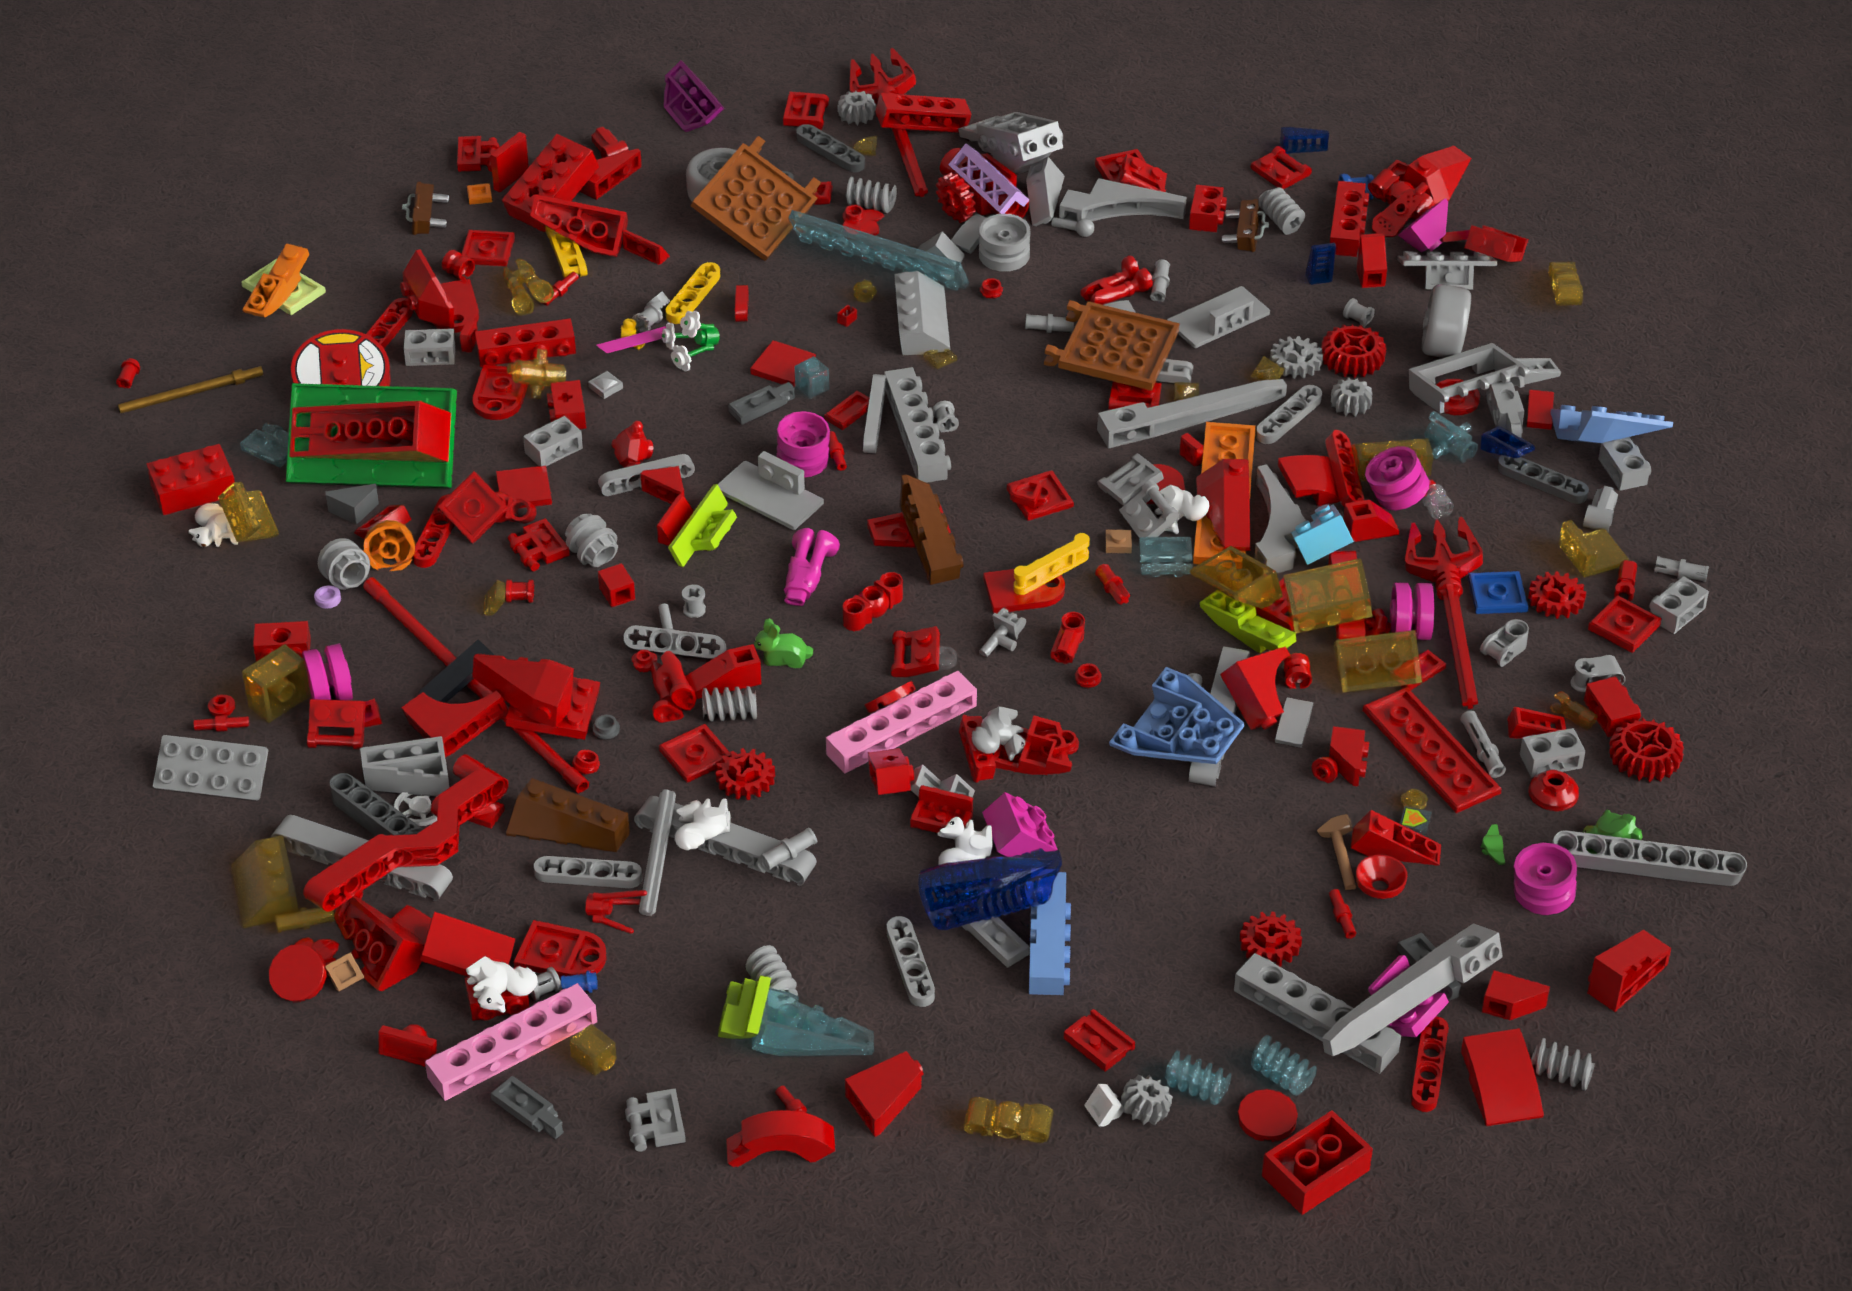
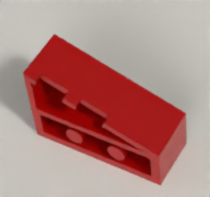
M1645 930L1640 931L1594 958L1592 972L1588 977V982H1590L1588 994L1616 1012L1668 965L1671 948Z

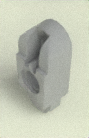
M1511 382L1490 384L1489 388L1486 389V399L1498 434H1506L1509 442L1520 441L1521 433H1523L1524 408L1518 391H1515L1514 385Z

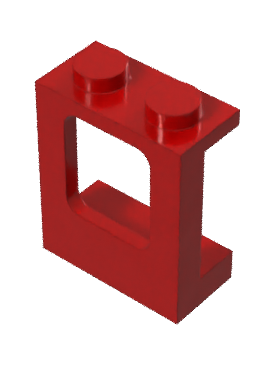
M1471 225L1464 248L1507 262H1519L1523 259L1529 239L1493 228L1494 232L1483 229L1492 228L1483 225L1482 228Z

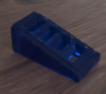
M1281 127L1280 145L1285 149L1286 154L1328 150L1329 131ZM1317 138H1320V144H1316Z
M1335 243L1313 245L1311 247L1306 267V277L1309 284L1332 282L1336 251Z
M1501 426L1481 434V450L1517 459L1535 450L1533 444Z

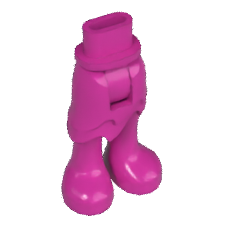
M803 528L794 533L792 546L796 552L795 556L790 558L786 586L784 588V593L786 594L784 601L787 604L803 606L805 600L810 598L820 581L821 567L825 556L833 557L837 554L840 547L839 540L824 530L818 531L816 540L814 531L810 528ZM814 547L813 554L809 563L806 560L808 552H810Z

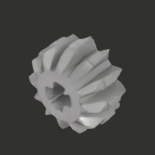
M855 90L853 93L847 92L846 95L840 96L839 105H837L841 121H847L848 125L852 122H855L857 126L859 122L866 124L867 120H873L874 111L876 110L872 95L865 94V91L857 92Z
M1347 377L1346 381L1338 380V383L1333 385L1331 391L1332 407L1336 408L1337 413L1344 411L1345 417L1349 413H1352L1355 417L1358 412L1365 414L1372 404L1371 387L1367 386L1365 381L1359 382L1358 378L1351 380Z
M1137 1075L1136 1078L1130 1079L1126 1083L1120 1102L1124 1106V1113L1131 1114L1132 1120H1141L1143 1125L1147 1122L1155 1125L1160 1120L1163 1121L1172 1104L1173 1097L1168 1093L1169 1087L1162 1086L1161 1079L1158 1081L1152 1080L1150 1075L1146 1078Z

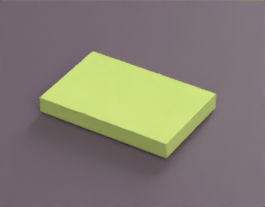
M277 259L243 280L242 287L253 292L263 273L269 274ZM300 273V282L279 309L293 315L326 292L325 287Z

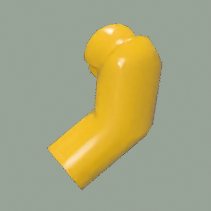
M628 318L623 321L621 338L636 334L635 320ZM645 343L633 347L640 350L645 346Z

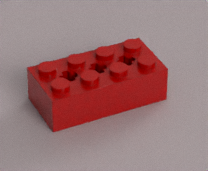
M556 134L502 199L509 216L545 232V225L530 218L535 194L572 201L599 168L593 151Z

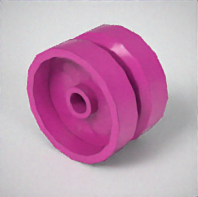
M1398 446L1389 448L1376 455L1366 467V479L1374 491L1379 504L1387 510L1406 509L1420 501L1429 489L1430 481L1415 451L1409 447Z
M1393 583L1390 601L1392 639L1407 640L1412 627L1416 640H1431L1434 624V593L1432 583H1417L1414 587L1413 598L1411 587L1408 583Z
M340 643L325 647V664H323L321 654L317 649L302 652L312 699L331 700L329 688H332L336 700L353 699L350 671Z
M1552 843L1532 844L1524 848L1516 856L1514 863V893L1516 900L1525 909L1540 915L1557 914L1567 909L1575 900L1577 865L1574 856L1567 849Z

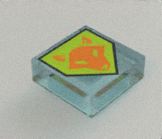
M1404 806L1400 824L1426 837L1431 819V811Z

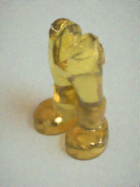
M519 258L515 260L519 269L512 272L507 266L503 269V277L513 295V309L522 316L530 314L534 310L533 300L522 285L523 283L526 284L533 297L542 303L549 302L553 298L554 290L549 282L538 278L535 270L527 261Z

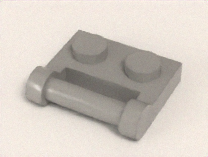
M1138 453L1130 458L1131 461L1107 478L1103 477L1097 481L1098 486L1105 493L1111 495L1123 506L1142 491V487L1146 482L1154 481L1157 484L1164 479L1162 471Z
M1154 481L1146 482L1142 487V491L1119 509L1145 545L1151 543L1179 518L1177 510L1174 507H1170L1160 494L1159 487ZM1151 498L1163 513L1160 519L1156 517L1147 505Z

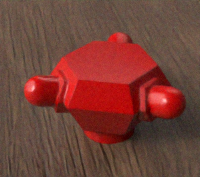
M640 421L633 422L630 427L624 429L611 443L612 448L615 449L614 454L624 468L638 465L645 459H650L653 454V442L644 435L643 424Z

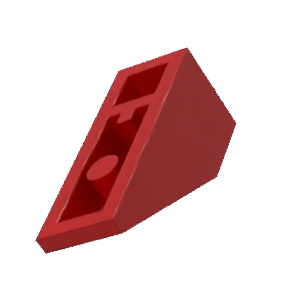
M634 149L598 159L599 168L579 192L595 200L599 199L642 167L641 150Z

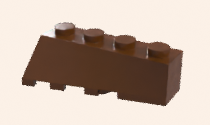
M907 474L901 475L899 506L930 585L959 579L960 570L964 567L963 558L960 553H956L955 538L953 533H949L947 530V518L945 513L940 512V501L937 493L933 494L930 484Z
M531 778L517 797L506 836L516 837V835L527 836L532 840L540 841V839L556 841L558 844L567 845V843L579 844L584 848L617 852L630 835L629 817L627 812Z

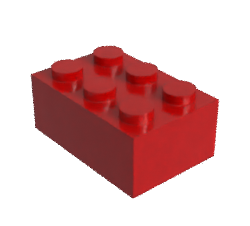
M220 444L146 463L150 484L163 515L237 495L234 475Z
M1331 1110L1265 1153L1262 1177L1303 1215L1370 1171L1373 1148Z

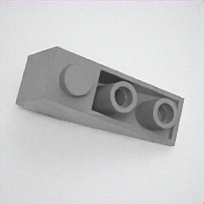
M1049 157L1031 165L1026 179L1032 226H1038L1042 223L1047 224L1052 220L1065 177Z

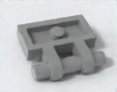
M676 1088L646 1093L647 1103L639 1104L638 1099L634 1097L627 1099L625 1115L631 1125L629 1136L631 1142L634 1143L636 1151L646 1150V1140L654 1138L656 1147L686 1142ZM650 1117L651 1124L643 1125L642 1119Z

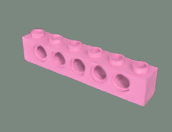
M959 671L944 676L940 680L922 687L920 690L899 699L897 702L879 709L875 713L827 736L826 755L845 774L867 763L868 752L894 749L976 707L977 689Z
M578 983L563 989L559 993L544 1001L537 1002L532 1007L510 1016L493 1027H488L481 1033L463 1040L441 1053L435 1054L425 1061L427 1078L446 1101L597 1023L596 1005Z

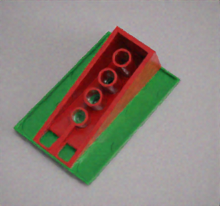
M292 383L286 482L299 484L359 486L376 484V486L452 488L457 390L453 388Z

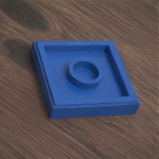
M1519 571L1468 573V582L1476 614L1528 612V604Z

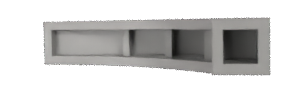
M1098 178L1090 194L1073 190L1066 192L1060 204L1059 218L1077 222L1084 218L1096 221L1127 215H1157L1183 219L1186 214L1187 197Z
M1267 464L1257 467L1256 484L1267 505L1269 524L1261 542L1255 545L1254 561L1265 577L1293 569L1294 559H1296L1295 549L1298 546L1291 532L1295 531V527L1300 523L1308 521L1301 514L1299 506L1291 500L1288 490L1282 487L1276 473H1273Z

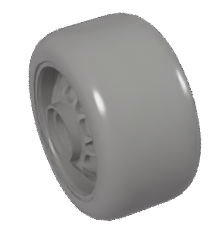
M712 148L700 152L690 160L686 169V184L688 197L691 202L737 150Z
M1438 284L1433 287L1423 322L1421 349L1424 354L1446 358L1461 353L1471 306V293L1469 290L1444 284Z

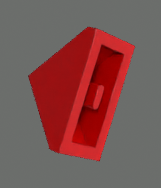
M679 466L644 470L640 473L642 491L670 504L674 502L679 494L684 495Z

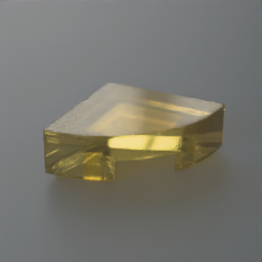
M877 136L861 139L854 145L853 149L862 155L876 156Z

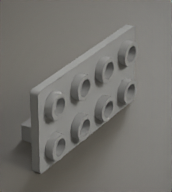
M1406 251L1403 252V255L1397 256V261L1404 266H1425V289H1433L1438 284L1473 289L1474 266H1497V260L1479 252H1474V256H1468L1464 252H1450V256H1444L1441 252L1430 251L1427 252V256H1421L1418 252Z
M1240 286L1167 320L1180 323L1178 334L1192 347L1198 348L1270 315V309L1243 286Z
M765 451L758 456V466L748 461H743L718 483L724 496L792 530H796L824 504L823 498L805 490L804 470Z
M163 735L153 787L156 789L257 801L261 796L269 750L262 746Z

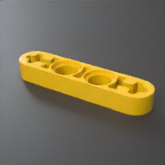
M707 262L696 270L666 307V320L668 322L680 324L687 311L693 312L720 279V267L718 264ZM697 285L704 286L702 288H694ZM684 299H692L693 301L684 302V301H682V300H684Z

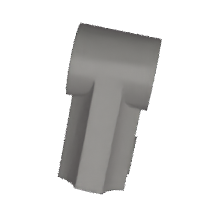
M1604 486L1601 489H1597L1592 505H1588L1583 527L1609 532V526L1612 524L1614 508L1618 499V494L1615 493L1612 487Z

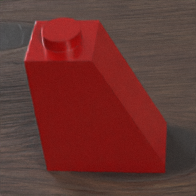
M905 1051L845 1079V1096L874 1137L883 1132L921 1089V1076L924 1074L922 1066L918 1060H913L909 1053Z

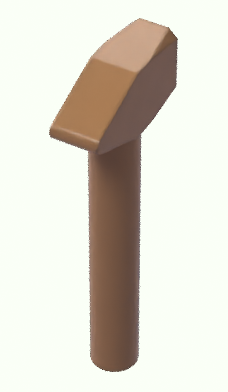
M1347 814L1331 818L1317 832L1321 837L1332 838L1345 890L1356 889V884L1343 840V835L1353 830Z

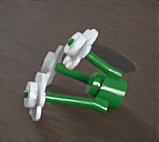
M687 311L685 317L681 319L682 333H674L673 323H667L666 329L662 331L663 342L666 343L670 350H673L671 353L673 363L683 371L690 369L689 363L692 356L704 351L714 350V345H717L720 335L718 329L714 327V324L700 323V314L697 311ZM675 338H694L695 342L702 347L688 352L683 345L674 346Z

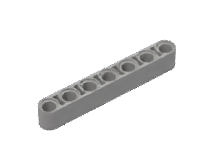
M1223 646L1210 694L1235 715L1236 702L1220 674L1237 661L1249 658L1250 651ZM1221 759L1217 764L1192 762L1189 782L1216 787V778L1218 779L1222 766Z
M650 796L635 815L634 821L639 828L650 829L649 832L653 833L659 797ZM674 804L669 837L675 838L676 831L684 824L690 823L679 821L681 815L676 810L684 807L683 805ZM730 823V832L718 834L711 839L705 840L703 844L698 846L699 850L713 855H722L724 859L738 864H747L749 868L763 873H772V876L787 882H797L798 886L804 884L817 863L815 856L811 852L803 850L793 860L789 858L768 870L763 864L760 855L781 844V841Z
M287 815L271 835V841L277 848L281 846L287 848L289 852L301 856L308 855L312 857V860L327 865L328 863H336L369 841L295 815ZM439 864L438 866L397 867L379 880L384 881L386 885L398 889L405 888L409 890V893L424 898L428 896L434 898L433 901H437L453 880V876L449 869Z
M1567 830L1558 832L1552 841V844L1566 846L1569 849L1568 851L1574 856L1577 867L1725 886L1738 884L1747 868V862L1741 854L1728 851ZM1586 849H1593L1597 854H1591ZM1614 852L1623 854L1625 858L1616 856ZM1642 856H1648L1652 861H1646ZM1670 860H1677L1681 865H1675ZM1698 863L1705 864L1709 869L1700 867ZM1726 867H1732L1736 872H1730Z

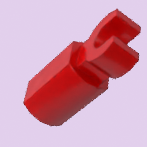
M1623 560L1620 563L1614 597L1619 596L1620 593H1626L1629 595L1628 601L1633 600L1637 573L1636 562Z

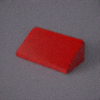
M625 229L622 231L623 248L658 265H661L670 257L661 245Z
M679 494L657 524L659 543L670 546L694 511L684 495Z
M389 505L357 528L354 533L364 539L369 529L378 522L393 520L405 525L412 519L404 505Z

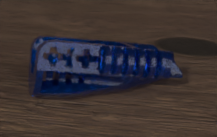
M1039 848L1032 850L1031 853H1022L1021 856H1001L948 862L920 871L918 878L922 904L933 926L940 930H949L980 920L986 921L992 917H1001V914L1008 915L1011 912H1018L1020 909H1029L1030 906L1043 905L1052 895L1053 883L1062 865L1061 853L1059 850L1046 852ZM932 892H934V894H935V896H936V898H937V900H938V901L935 902V903H934V897H933V895H932ZM939 913H943L945 916H949V918H945L943 915L939 916Z

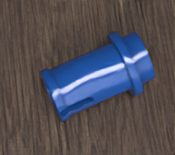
M587 970L586 974L561 976L562 990L578 983L584 991L592 993V990L598 989L596 972L590 973V970Z

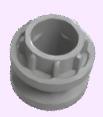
M582 514L568 525L565 533L567 537L566 545L572 552L577 553V558L583 565L589 563L592 567H599L612 560L616 555L618 549L617 535L612 529L606 528V522L600 516Z
M339 538L330 541L320 551L318 568L320 573L333 586L346 590L358 587L365 581L370 570V560L367 554L353 541Z

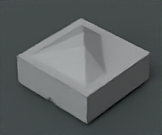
M608 371L588 381L589 388L603 399L623 389V382Z

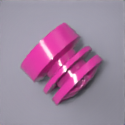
M806 411L794 412L785 416L779 422L777 428V458L804 470V478L821 473L827 467L829 461L830 429L828 423L823 417Z

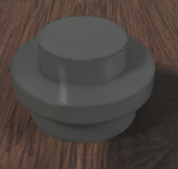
M601 715L593 724V733L600 739L614 738L620 731L619 722L612 715Z

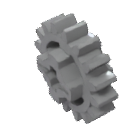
M1289 336L1287 341L1279 339V343L1273 344V349L1270 351L1271 366L1275 367L1276 372L1283 371V376L1292 374L1294 379L1297 375L1305 378L1307 373L1313 376L1314 370L1319 371L1320 365H1322V348H1317L1316 342L1310 344L1309 338L1304 341L1301 340L1300 336H1297L1296 339H1292Z

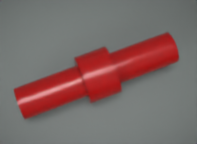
M572 271L562 281L558 280L551 286V290L540 299V302L548 306L558 296L562 297L568 291V287L579 279L577 273Z
M830 431L829 454L834 459L837 469L843 471L847 468L844 459L845 452L842 444L838 442L835 432Z
M227 715L215 716L214 719L194 720L195 731L216 729V732L228 731V728L249 727V716L227 718Z
M1333 889L1329 892V896L1334 906L1333 914L1338 923H1341L1346 938H1353L1357 933L1351 920V910L1344 903L1340 891Z
M785 1086L777 1088L775 1093L786 1106L785 1110L807 1112L804 1104L799 1099H795Z

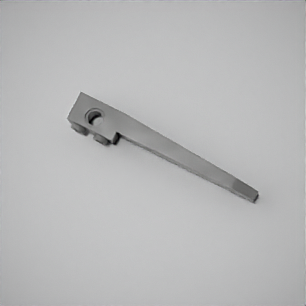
M1283 379L1263 380L1147 408L1144 402L1098 413L1097 431L1108 448L1125 445L1274 402L1286 396L1287 384Z
M1473 923L1432 950L1340 1018L1322 1037L1324 1052L1335 1056L1358 1046L1453 981L1465 983L1501 959L1503 955L1499 932Z

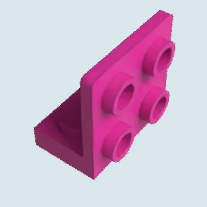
M1399 955L1369 986L1368 991L1370 995H1373L1411 967L1405 955ZM1435 993L1386 1027L1392 1028L1401 1036L1417 1037L1449 1001L1445 993Z

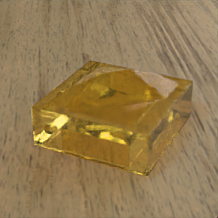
M1263 356L1251 377L1257 381L1276 380L1281 377L1285 369Z
M1175 382L1174 402L1199 396V383Z

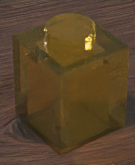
M588 1025L570 1039L571 1057L596 1076L602 1070H609L614 1065L617 1059L615 1042L594 1025Z

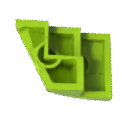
M760 975L757 981L745 978L742 984L733 981L729 983L718 1037L744 1039L758 1035L771 978Z

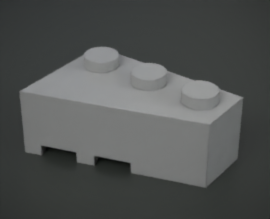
M442 736L360 748L365 786L372 791L438 796L450 788Z

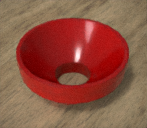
M1553 769L1534 776L1529 785V796L1536 805L1543 809L1564 811L1576 804L1579 797V788L1575 780L1568 774ZM1551 778L1560 779L1563 782V784L1559 786L1552 785L1548 782V780Z
M1372 855L1366 857L1358 864L1356 869L1358 887L1365 894L1373 898L1388 899L1395 897L1403 891L1408 876L1405 866L1391 856ZM1384 881L1389 887L1386 890H1377L1372 886V883Z

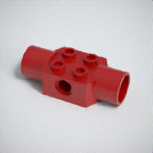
M954 148L943 157L940 163V172L943 176L950 172L953 175L957 173L949 166V163L961 148ZM988 153L981 154L1017 187V175ZM967 156L958 165L959 168L967 167ZM981 169L973 171V180L980 179ZM993 182L986 183L985 192L993 191ZM969 185V192L974 194L972 198L976 202V205L973 206L976 212L980 215L1001 214ZM999 195L998 204L1001 206L1009 195ZM1014 201L1005 214H1012L1023 218L1028 211L1029 201L1024 207Z

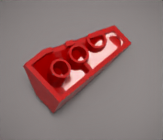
M1456 146L1423 155L1409 164L1402 181L1410 183L1414 189L1422 181L1429 186L1425 193L1432 197L1435 204L1445 198L1449 201L1472 158Z
M535 194L530 218L591 252L612 257L618 256L623 244L622 231L626 230L628 225L626 212Z
M1222 459L1196 477L1197 495L1205 496L1209 501V510L1206 516L1208 519L1210 518L1214 526V532L1223 549L1250 551L1249 459Z
M475 654L473 657L472 678L492 692L497 691L506 702L529 718L556 728L570 711L574 668L550 659H541L539 662L528 661V658L519 657L518 660L485 654Z
M353 896L338 906L334 918L344 939L353 941L355 948L351 953L354 959L361 958L365 966L361 969V972L364 975V979L379 991H384L417 972L422 962L420 957L424 942L357 896Z

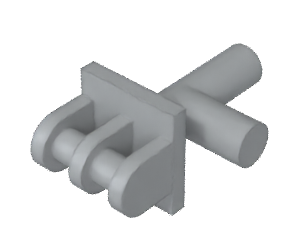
M1002 608L998 614L994 613L992 616L996 631L979 650V653L988 657L998 644L1013 651L1017 646V642L1005 635L1017 640L1018 634L1026 625V619L1023 617L1017 618L1015 613L1009 614L1005 608Z

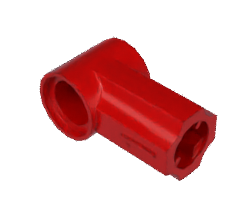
M600 127L591 135L592 142L601 152L602 158L629 151L625 141H618L609 129Z
M1067 612L1063 615L1061 628L1050 655L1056 662L1063 664L1073 662L1079 644L1084 639L1085 618L1082 614Z

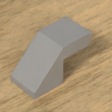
M924 765L915 768L914 781H910L911 791L918 797L921 785L963 794L972 798L975 792L957 774L940 781Z

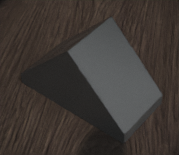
M376 484L325 491L328 512L354 524H358L379 504Z

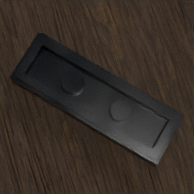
M478 639L423 687L419 694L424 692L434 700L447 703L474 679L472 678L473 657L475 654H494Z

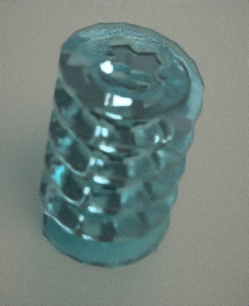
M1266 1035L1261 1039L1253 1052L1252 1068L1257 1072L1261 1071L1263 1076L1270 1077L1274 1083H1280L1282 1088L1285 1090L1289 1089L1293 1095L1301 1094L1313 1082L1317 1066L1307 1070L1309 1067L1307 1059H1303L1298 1064L1300 1060L1299 1054L1294 1053L1289 1058L1291 1049L1285 1047L1280 1051L1281 1043L1275 1041L1271 1045L1272 1037Z
M1176 1050L1166 1069L1165 1079L1167 1080V1085L1174 1088L1178 1084L1179 1091L1185 1092L1189 1089L1191 1096H1196L1199 1093L1201 1100L1206 1101L1210 1098L1211 1104L1218 1105L1228 1090L1231 1073L1224 1078L1222 1067L1215 1074L1212 1073V1063H1208L1205 1069H1202V1059H1197L1194 1065H1192L1191 1055L1189 1054L1182 1061L1180 1060V1050Z

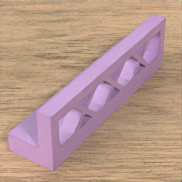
M965 144L949 163L953 170L964 178L969 185L1001 214H1005L1014 201L1024 207L1030 200L968 144ZM967 156V167L959 168L958 165ZM981 169L980 179L973 180V171ZM993 182V191L985 192L986 183ZM1008 194L1009 196L1000 206L998 204L999 195Z

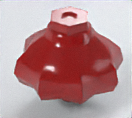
M1381 608L1370 610L1364 618L1365 636L1367 639L1380 638L1391 630V623L1388 622Z

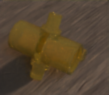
M544 349L537 350V357L534 358L533 362L516 360L514 364H508L507 373L512 374V379L515 383L530 384V388H532L531 398L541 399V392L545 386H551V383L565 382L566 380L565 366L548 363V360H546L547 350Z

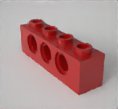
M880 93L875 110L881 127L959 132L958 128L969 125L972 115L965 99Z
M1338 181L1329 254L1357 257L1360 235L1365 233L1369 193H1365L1366 183Z
M571 318L475 331L480 367L483 365L495 366L497 364L518 363L526 360L576 354L575 335Z

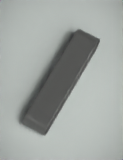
M340 773L330 779L333 804L373 835H410L424 830L353 776L347 773Z

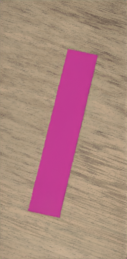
M666 327L597 344L596 346L605 353H611L662 339V331Z

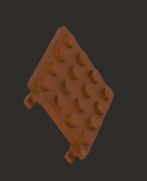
M758 136L749 147L743 143L693 200L691 207L762 260L766 261L817 200L814 194L821 182L813 177L809 184L803 188L759 155L765 140Z
M1070 300L1067 305L1069 312L1066 316V321L1078 322L1064 350L1058 349L1053 345H1047L1045 349L1047 356L1044 360V365L1055 366L1059 363L1058 368L1152 391L1179 332L1180 323L1093 302H1087L1085 306Z

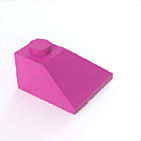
M1447 199L1441 200L1399 233L1398 236L1421 253L1427 249L1433 251L1442 243L1440 239L1446 234Z

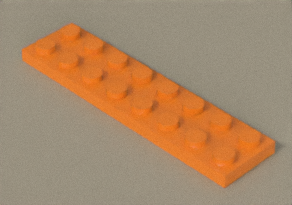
M1206 422L1201 474L1222 459H1249L1250 492L1255 425ZM1205 515L1198 520L1193 564L1244 568L1246 551L1224 550L1214 532V526L1210 518L1208 519Z

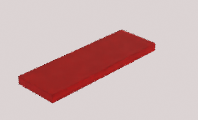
M1408 687L1363 706V712L1456 813L1501 794L1502 788Z

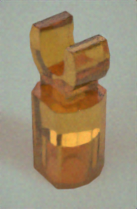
M1560 691L1554 695V698L1558 699L1561 705L1555 702L1550 706L1551 711L1557 714L1563 713L1564 717L1587 731L1596 723L1598 715L1576 701L1572 702L1568 694Z

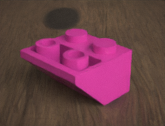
M1004 792L982 812L987 825L992 826V838L999 853L1013 860H1018L1058 850L1054 842V834L1049 829L1045 820L1046 815L1040 807L1032 806L1022 798L1014 797Z

